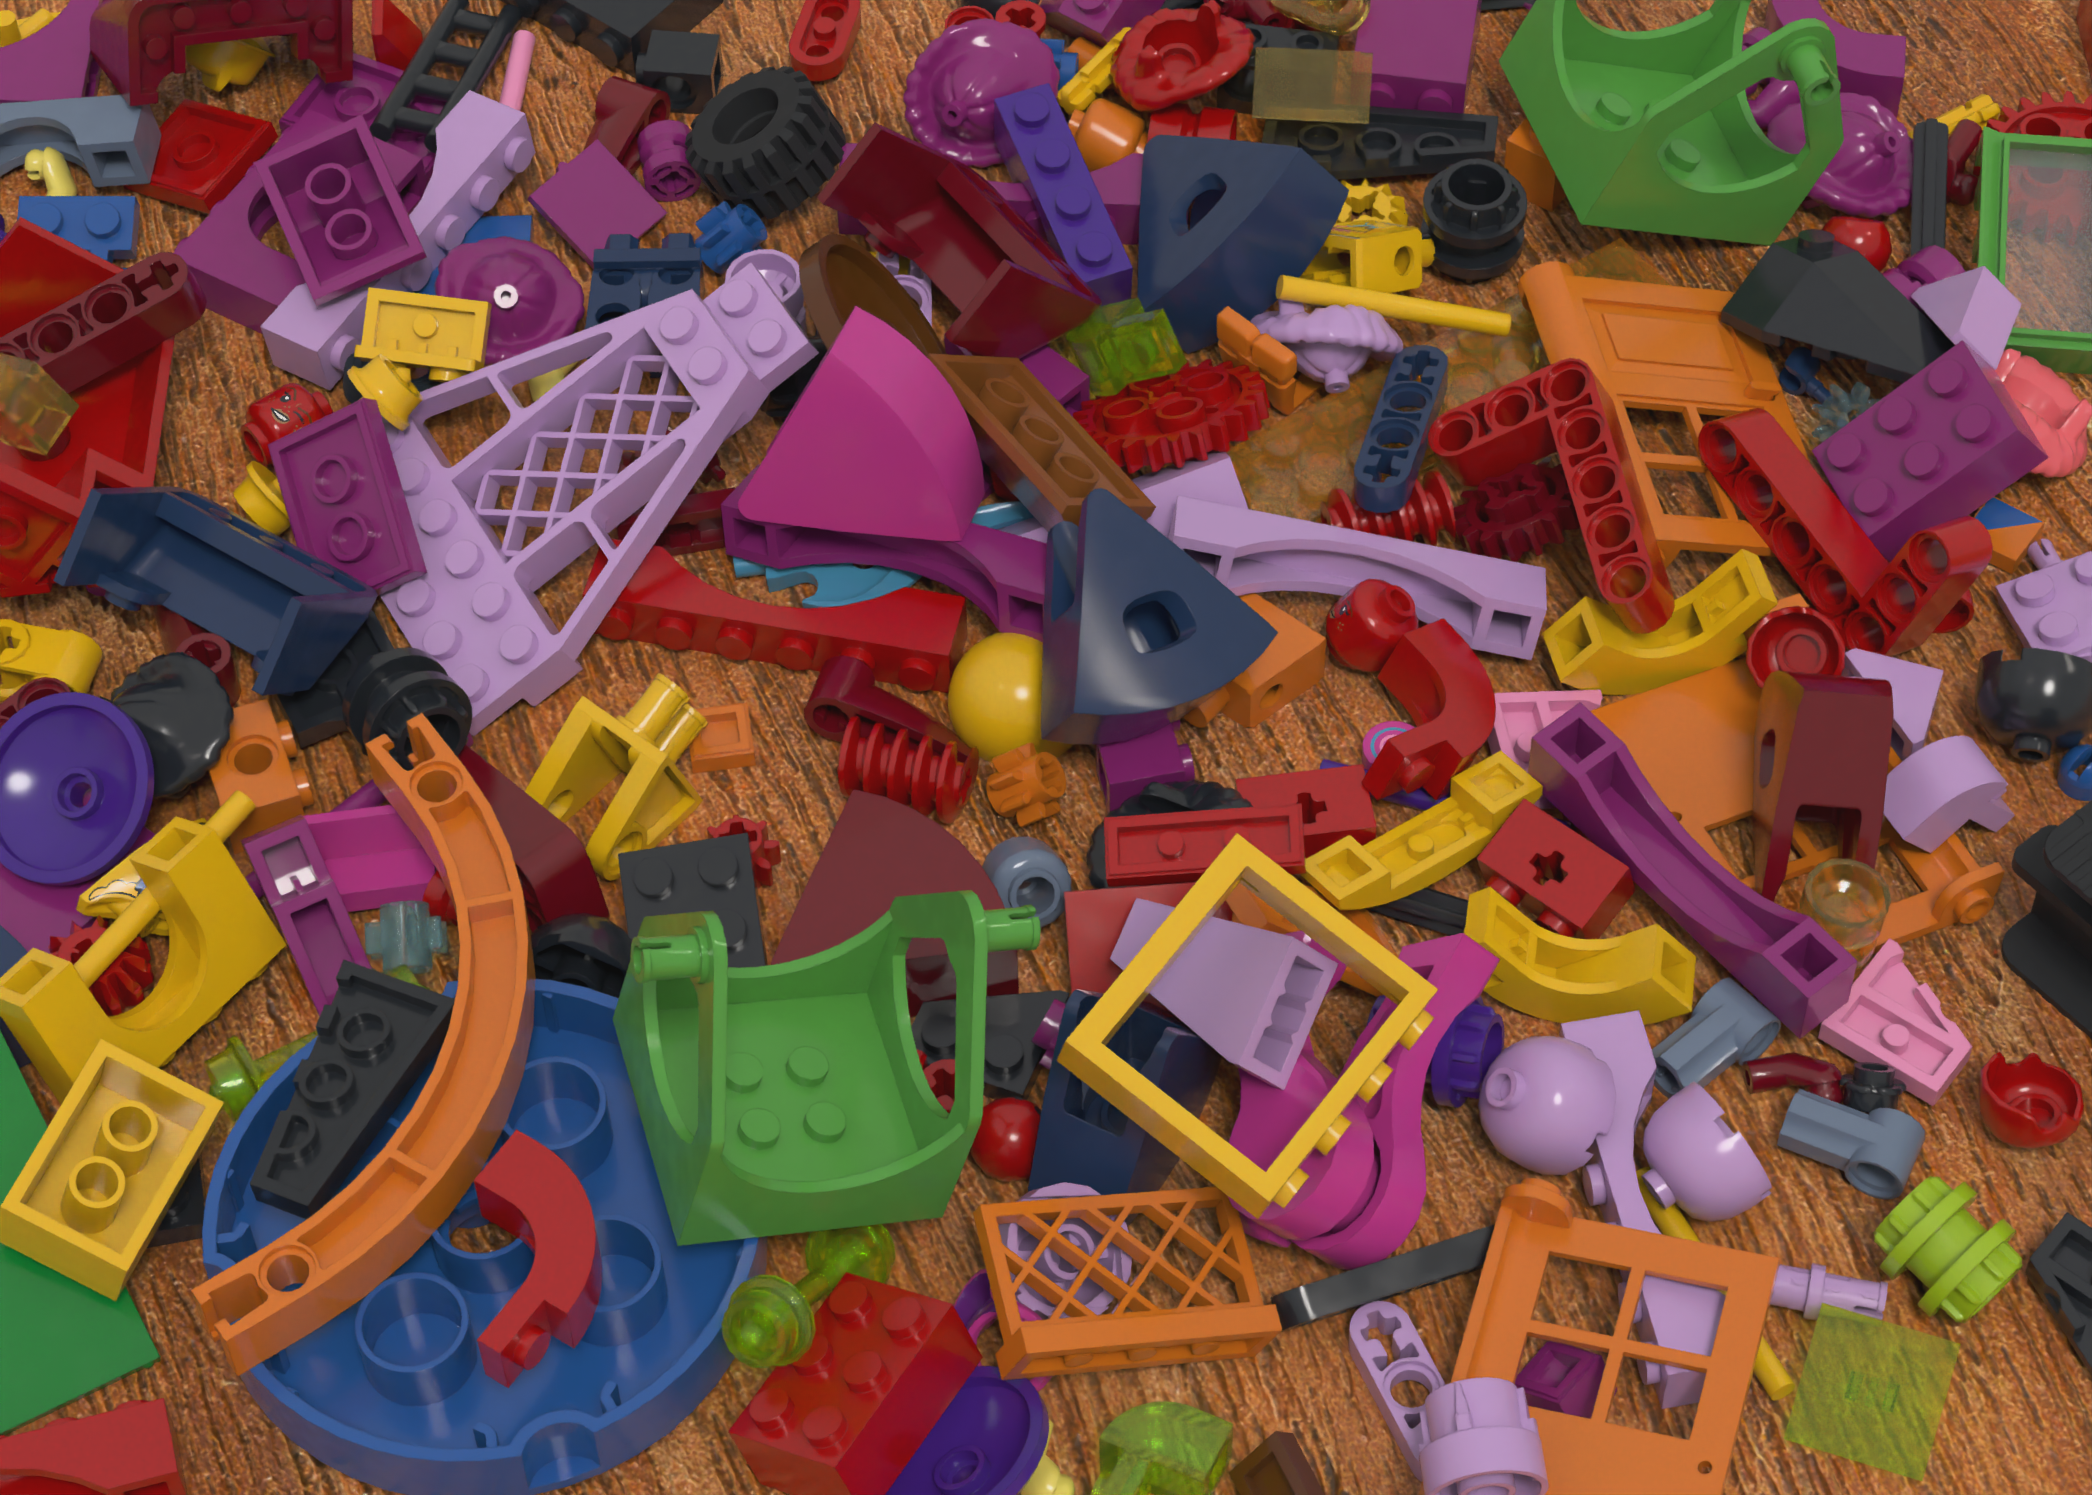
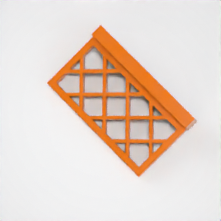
M1217 1187L980 1204L973 1212L1004 1345L995 1354L1001 1380L1255 1357L1282 1331L1276 1304L1263 1305L1239 1211L1232 1207L1228 1196ZM1215 1207L1222 1233L1215 1245L1183 1222L1191 1209ZM1179 1210L1176 1216L1169 1212ZM1143 1213L1165 1230L1153 1251L1120 1227L1129 1214ZM1110 1215H1117L1113 1221L1107 1217ZM1080 1218L1103 1235L1090 1256L1057 1232L1065 1219ZM1046 1220H1054L1050 1226L1044 1222ZM1017 1223L1039 1240V1243L1026 1261L1003 1245L998 1224ZM1173 1237L1205 1260L1192 1280L1160 1257ZM1110 1241L1143 1265L1130 1285L1097 1262ZM1046 1247H1049L1079 1270L1066 1291L1033 1267ZM1212 1267H1215L1235 1283L1240 1303L1223 1304L1200 1287ZM1150 1271L1182 1295L1174 1308L1159 1309L1137 1292ZM1010 1272L1015 1275L1013 1281L1011 1280ZM1086 1277H1089L1119 1300L1111 1314L1096 1315L1073 1297ZM1022 1282L1055 1305L1047 1320L1021 1322L1015 1292ZM1190 1301L1196 1305L1195 1307H1187ZM1126 1307H1129L1131 1310L1134 1311L1123 1313ZM1063 1312L1070 1316V1318L1059 1317Z

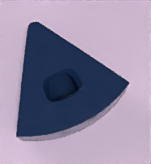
M1157 135L1146 144L1143 152L1137 301L1139 315L1187 354L1215 344L1219 340L1217 337V314L1224 307L1229 306L1251 322L1255 315L1262 314L1278 300L1276 298V285L1280 275L1298 278L1302 275L1323 246L1335 225L1349 190L1302 148L1219 138ZM1195 199V202H1194L1193 207H1192V209H1191L1190 231H1189L1188 225H1187V217H1186V215H1187V210H1188L1189 206L1191 205V203H1192L1193 200Z
M1102 488L1094 489L1082 502L1079 527L1072 522H1059L1050 529L1047 536L1043 620L1041 739L1066 744H1105L1126 741L1155 732L1187 715L1243 673L1264 653L1278 632L1186 552L1111 492Z
M1076 989L1070 995L1065 1005L1043 1099L1028 1192L1063 1182L1089 1186L1101 1195L1159 1191L1180 1159L1057 1061L1066 1039L1104 993ZM1142 1001L1107 1043L1106 1047L1199 1119L1218 1072L1222 1055L1173 1013L1149 1002ZM1140 1213L1127 1216L1125 1219L1127 1227Z

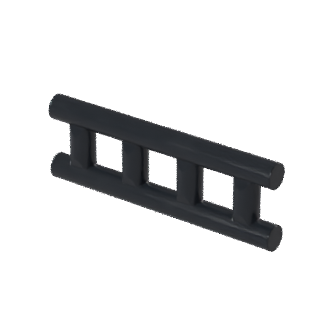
M447 0L370 126L372 135L386 142L391 138L396 129L426 135L424 139L426 148L436 153V127L469 90L479 93L521 22L523 16L521 10L515 5L507 4L503 6L496 17L468 11L470 5L468 0ZM455 31L485 37L478 49L449 43ZM435 63L466 69L459 81L429 75ZM416 96L446 102L440 114L409 108Z

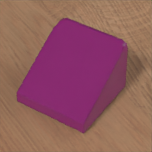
M1547 1341L1517 1375L1515 1385L1517 1388L1524 1387L1528 1406L1591 1419L1605 1362L1599 1354L1567 1344Z

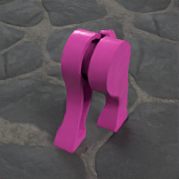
M1303 931L1284 934L1298 939L1338 963L1327 989V994L1341 979L1347 966ZM1464 933L1402 947L1398 958L1438 989L1425 1008L1428 1013L1435 1017L1409 1051L1398 1043L1383 1062L1391 1067L1393 1072L1368 1103L1356 1095L1344 1110L1342 1115L1352 1122L1326 1156L1314 1148L1299 1168L1307 1173L1309 1178L1284 1209L1272 1201L1260 1218L1257 1219L1228 1196L1232 1207L1239 1211L1244 1233L1263 1242L1284 1248L1289 1247L1291 1240L1310 1254L1337 1269L1353 1270L1384 1260L1403 1244L1419 1219L1427 1191L1424 1145L1421 1133V1106L1429 1064L1439 1041L1455 1017L1480 997L1500 961L1499 958ZM1387 997L1384 999L1374 1017L1357 1039L1338 1078L1314 1056L1309 1034L1284 1090L1275 1088L1238 1067L1241 1080L1240 1111L1232 1130L1229 1144L1266 1172L1398 1005Z

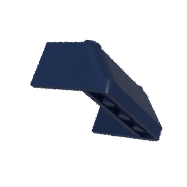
M173 486L91 489L53 580L62 586L96 584L106 590L104 597L109 602L131 611H139L142 605H163L208 631L223 637L230 643L254 655L251 666L259 674L252 690L262 696L273 694L293 696L297 691L311 689L367 620L378 596V593L366 583L195 492Z

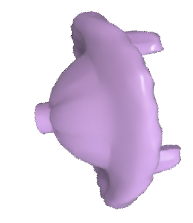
M1278 299L1279 311H1266L1255 315L1251 320V323L1257 327L1261 334L1267 333L1293 351L1297 356V370L1313 381L1324 383L1325 390L1329 393H1341L1348 390L1350 387L1349 378L1364 367L1368 358L1390 362L1404 348L1397 332L1389 326L1380 313L1367 310L1363 306L1350 304L1341 307L1336 304L1326 308H1316L1312 313H1307L1304 310L1303 303Z

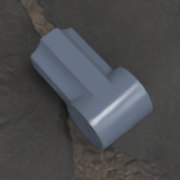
M1728 977L1720 980L1699 1000L1693 1010L1691 1019L1652 1049L1657 1065L1654 1086L1668 1099L1693 1081L1704 1088L1735 1062L1743 1066L1744 1061L1760 1057L1778 1035L1781 1021L1733 979Z
M1799 1089L1787 1110L1779 1133L1777 1146L1845 1171V1176L1850 1184L1869 1196L1879 1199H1894L1903 1192L1926 1136L1921 1124L1912 1116L1902 1111L1891 1108H1877L1866 1114Z

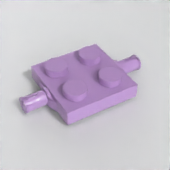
M2040 539L2042 550L2037 541L2029 546L2027 554L2038 571L1995 586L1998 604L2024 648L2064 652L2086 659L2092 663V551L2063 561L2058 556L2050 540Z

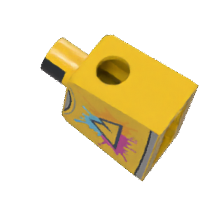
M1374 220L1335 223L1323 246L1299 278L1386 293L1416 289L1422 283V268L1429 267L1434 260V242L1429 234L1421 232L1418 227ZM1350 251V266H1344L1339 262L1337 253Z

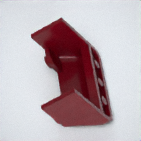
M875 122L817 196L823 205L858 219L868 230L864 236L865 240L882 255L892 259L898 253L917 264L961 312L944 336L951 343L967 349L973 356L1021 359L1086 324L1102 304L1097 294L986 179L967 165Z

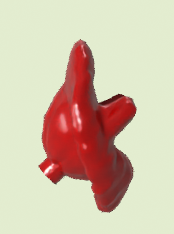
M1210 0L1197 10L1190 8H1177L1173 10L1163 8L1143 17L1122 37L1117 50L1111 57L1113 64L1110 68V75L1113 77L1115 88L1120 92L1123 100L1131 104L1135 110L1152 112L1164 109L1177 102L1199 99L1232 78L1248 63L1256 37L1249 28H1246L1245 23L1230 16L1221 15V6L1215 0Z

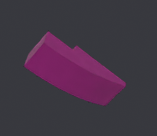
M300 814L242 839L240 842L320 1017L324 1005H331L339 987L336 976L343 960L372 969L335 882L328 872L308 823Z

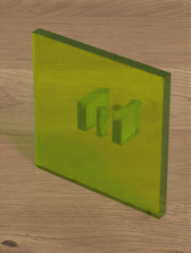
M1822 1302L1784 1439L1923 1481L1961 1344Z

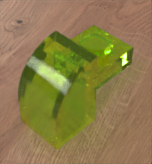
M1139 297L1100 306L1086 324L1066 335L1080 370L1089 375L1090 392L1096 396L1117 395L1128 383L1177 373L1187 363L1164 309L1145 312Z
M1151 1402L1125 1411L1106 1427L1099 1438L1101 1473L1095 1482L1091 1495H1150L1151 1493L1155 1495H1213L1232 1458L1233 1423L1192 1406L1177 1402Z

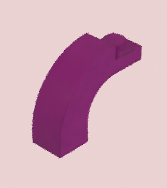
M1768 0L1764 24L1765 29L1773 33L1788 23L1806 18H1816L1824 21L1835 37L1838 79L1841 83L1840 93L1849 92L1872 96L1879 101L1881 106L1888 108L1897 118L1905 78L1906 36L1864 33L1847 28L1827 15L1818 0Z

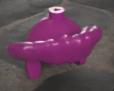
M983 18L966 21L960 25H952L946 28L942 35L931 41L925 51L918 56L915 61L914 70L906 78L907 90L903 94V102L906 105L905 120L912 128L913 137L919 140L921 144L951 157L968 167L974 165L984 168L990 167L993 164L1004 163L994 141V99L1046 83L1050 84L1057 99L1060 73L1054 63L1052 49L1043 43L1033 30L1022 28L1008 21L1001 23L996 20Z
M1841 92L1840 102L1844 141L1801 204L1804 209H1813L1826 204L1831 209L1839 210L1851 217L1858 215L1873 218L1878 215H1892L1898 209H1903L1911 203L1913 139L1908 136L1907 129L1903 123L1899 122L1888 108L1881 106L1877 99L1872 96ZM1800 102L1783 107L1780 113L1769 121L1767 127L1768 133L1766 137L1780 149L1792 154H1799L1806 144Z
M502 236L479 240L477 243L460 244L449 251L448 255L441 259L438 265L439 275L434 285L435 296L484 301L492 304L484 363L486 366L572 335L575 332L577 323L583 319L585 308L583 306L584 294L582 286L571 276V272L559 260L556 254L531 241Z

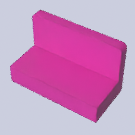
M392 805L303 816L308 823L347 912L422 903L426 887L437 871V868L416 836Z

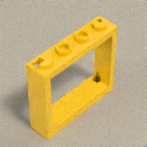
M1237 833L1066 1039L1057 1061L1246 1211L1259 1219L1272 1201L1284 1209L1309 1178V1175L1299 1167L1314 1148L1326 1156L1352 1123L1342 1113L1356 1095L1368 1103L1393 1072V1069L1383 1061L1394 1047L1399 1043L1409 1051L1435 1018L1425 1008L1438 989ZM1239 883L1398 1005L1266 1172L1106 1047L1107 1043Z

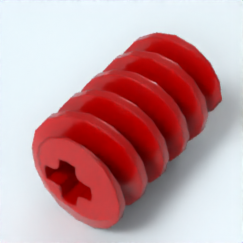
M1428 471L1423 477L1422 486L1416 479L1409 501L1405 506L1396 511L1375 513L1363 509L1354 499V487L1350 499L1342 488H1333L1328 493L1326 504L1323 501L1321 502V524L1414 542L1415 535L1421 534L1425 543L1432 546H1437L1439 531L1445 530L1451 542H1455V516L1450 490L1438 471Z
M853 716L845 728L838 753L837 774L840 792L844 797L849 798L852 791L856 789L887 797L906 806H909L912 802L913 809L926 817L930 816L936 809L938 819L943 823L949 824L957 819L970 798L978 773L979 751L974 746L965 762L958 761L957 742L950 740L940 756L934 755L933 737L929 734L923 736L916 750L909 749V732L905 728H901L891 744L886 743L885 726L882 722H876L868 737L861 736L860 717Z

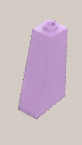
M1136 898L1110 959L1124 970L1176 907ZM1211 917L1149 993L1227 1061L1269 1085L1284 1090L1338 963L1292 936Z

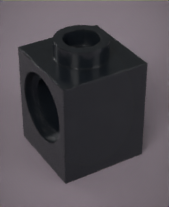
M652 30L647 53L639 52L637 56L636 83L667 92L670 97V112L701 114L704 110L703 106L720 93L724 76L720 34Z

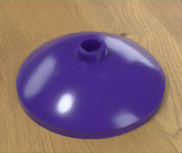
M63 692L31 702L15 713L1 727L0 862L7 869L25 879L45 885L66 886L78 884L110 869L135 843L146 823L154 793V767L151 752L142 731L125 711L97 696L78 692ZM92 788L90 800L84 806L83 796L88 789Z
M977 1366L886 1495H1019L1030 1481L1041 1460L1049 1434L1048 1411L1036 1388L1026 1378L1001 1380L999 1367Z

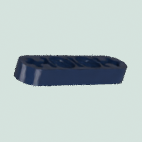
M1428 345L1406 347L1397 353L1393 359L1354 467V499L1360 507L1367 511L1375 513L1396 511L1405 506L1410 499L1428 447L1429 430L1438 418L1448 389V357L1436 347ZM1418 375H1422L1421 382L1412 381L1416 380ZM1402 407L1420 408V410L1403 412L1395 409ZM1391 443H1401L1408 445L1407 447L1391 449L1382 447L1383 445ZM1382 473L1391 475L1384 482H1381Z

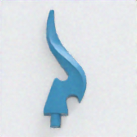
M1021 501L994 503L978 507L971 523L1000 529L1033 518L1034 516ZM733 556L736 578L766 574L769 593L801 583L814 584L818 589L813 596L803 599V608L843 606L878 598L903 587L910 588L922 577V575L880 565L860 569L855 567L853 563L810 564L777 569Z

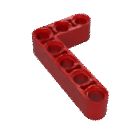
M1575 358L1560 360L1448 410L1434 421L1428 433V444L1455 481L1463 486H1478L1486 477L1501 476L1513 471L1519 463H1532L1558 451L1596 581L1604 599L1626 628L1634 633L1646 634L1654 632L1668 622L1675 608L1674 595L1615 405L1587 363Z
M1754 408L1710 421L1702 427L1699 433L1698 449L1705 466L1816 609L1834 620L1848 650L1857 648L1893 657L1918 648L1932 634L1987 567L1992 558V540L1985 525L1974 517L1962 516L1917 531L1908 539L1892 561L1888 563L1783 428L1766 410Z

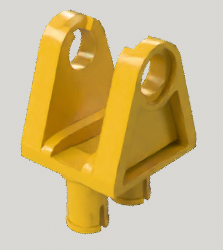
M660 673L654 677V681L625 717L617 715L614 718L582 696L572 709L524 791L565 824L622 771L628 774L590 837L585 849L594 871L609 881L617 880L621 877L619 853L655 848L692 814L703 801L675 763L709 723L697 710L688 704L690 697L678 685Z

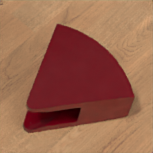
M1779 670L1772 672L1767 677L1760 695L1754 732L1752 820L1755 891L1764 898L1774 902L1776 894L1786 877L1795 820L1832 823L1837 831L1840 885L1849 902L1850 912L1858 915L1867 914L1883 820L1894 715L1892 686L1888 680Z
M854 789L810 876L772 958L771 965L814 955L854 937L880 919L890 909L894 898L898 896L972 890L978 895L984 910L1005 909L997 889L980 863L958 839L942 826L911 807L884 796ZM912 938L905 955L906 989L910 1018L917 1016L923 1002L956 999L957 990L955 971L949 960L944 940L942 938ZM1017 950L988 952L986 996L1019 994Z

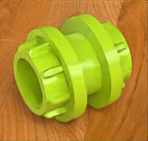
M1932 1176L1926 1178L1911 1191L1873 1232L1874 1242L1888 1255L1879 1268L1891 1280L1896 1279L1909 1269L1929 1289L1917 1304L1929 1317L1934 1316L1942 1308L1953 1320L1965 1324L1989 1303L2022 1268L2021 1256L2008 1244L2017 1231L2004 1219L1987 1230L1967 1211L1978 1196V1193L1972 1187L1963 1182L1953 1190L1940 1177Z

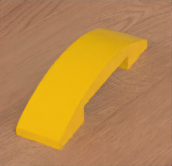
M1500 750L1452 777L1449 798L1363 846L1351 835L1344 837L1307 858L1306 873L1300 875L1339 910L1370 908L1404 898L1443 879L1478 856L1523 798L1532 804L1537 802L1542 796L1543 785Z

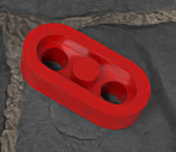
M805 0L789 41L790 66L795 72L800 70L807 76L809 81L829 80L842 72L861 26L860 1Z

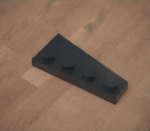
M1269 98L1262 143L1302 148L1337 180L1440 173L1448 165L1466 159L1480 158L1494 162L1498 116Z
M343 960L336 976L339 986L331 1005H324L316 1024L318 1038L308 1060H301L293 1079L296 1090L287 1110L279 1112L251 1179L250 1186L257 1201L307 1220L331 1200L442 1046L449 1029L455 999Z

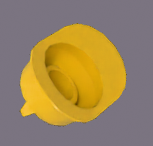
M262 37L185 46L186 61L202 72L203 84L216 92H220L227 83L240 86L248 85L253 81L269 56H276L270 51Z

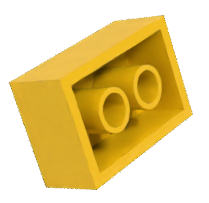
M100 1039L0 1206V1243L116 1302L210 1139L224 1102Z

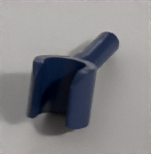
M1796 347L1786 359L1785 367L1779 375V383L1782 389L1791 395H1800L1806 392L1811 398L1814 397L1843 422L1850 415L1851 409L1827 390L1821 381L1815 378L1821 369L1819 358L1812 357V351L1805 347Z

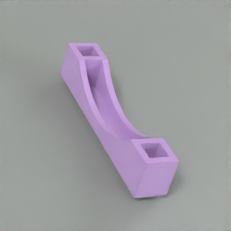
M471 90L465 94L436 127L437 151L433 173L421 200L409 215L427 257L319 306L315 304L306 283L296 286L260 326L275 366L327 390H331L343 376L346 360L354 353L355 345H361L368 287L411 293L421 290L428 282L431 273L439 265L440 260L445 258L449 251L462 243L465 234L484 212L493 208L499 195L518 173L523 172L529 166L536 152L525 113Z
M1180 495L1177 496L1167 538L1186 552L1236 596L1271 591H1310L1344 596L1356 584L1366 579H1380L1392 585L1400 586L1409 593L1414 601L1415 612L1419 620L1430 624L1444 618L1471 649L1532 660L1547 611L1546 568Z
M1638 1010L1561 1023L1559 1037L1572 1040L1592 1049L1591 1051L1597 1059L1606 1062L1612 1071L1616 1091L1613 1123L1607 1136L1597 1133L1593 1143L1586 1150L1594 1154L1582 1169L1587 1200L1590 1206L1600 1205L1604 1221L1607 1224L1661 1234L1654 1224L1640 1192L1633 1158L1636 1130L1651 1103L1657 1068L1640 1012ZM1619 1269L1623 1281L1618 1284V1299L1621 1308L1630 1272ZM1646 1275L1633 1323L1636 1324L1640 1340L1643 1343L1711 1357L1726 1296L1713 1288ZM1637 1359L1642 1382L1644 1385L1654 1384L1661 1409L1699 1403L1706 1373Z

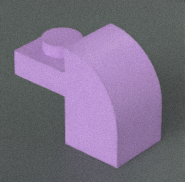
M1951 736L1935 741L1910 755L1887 775L1883 814L1903 840L1929 853L1937 849L1969 819L1997 832L2015 816L2001 798L2007 791L2006 786L2008 783L1973 739L1968 736Z

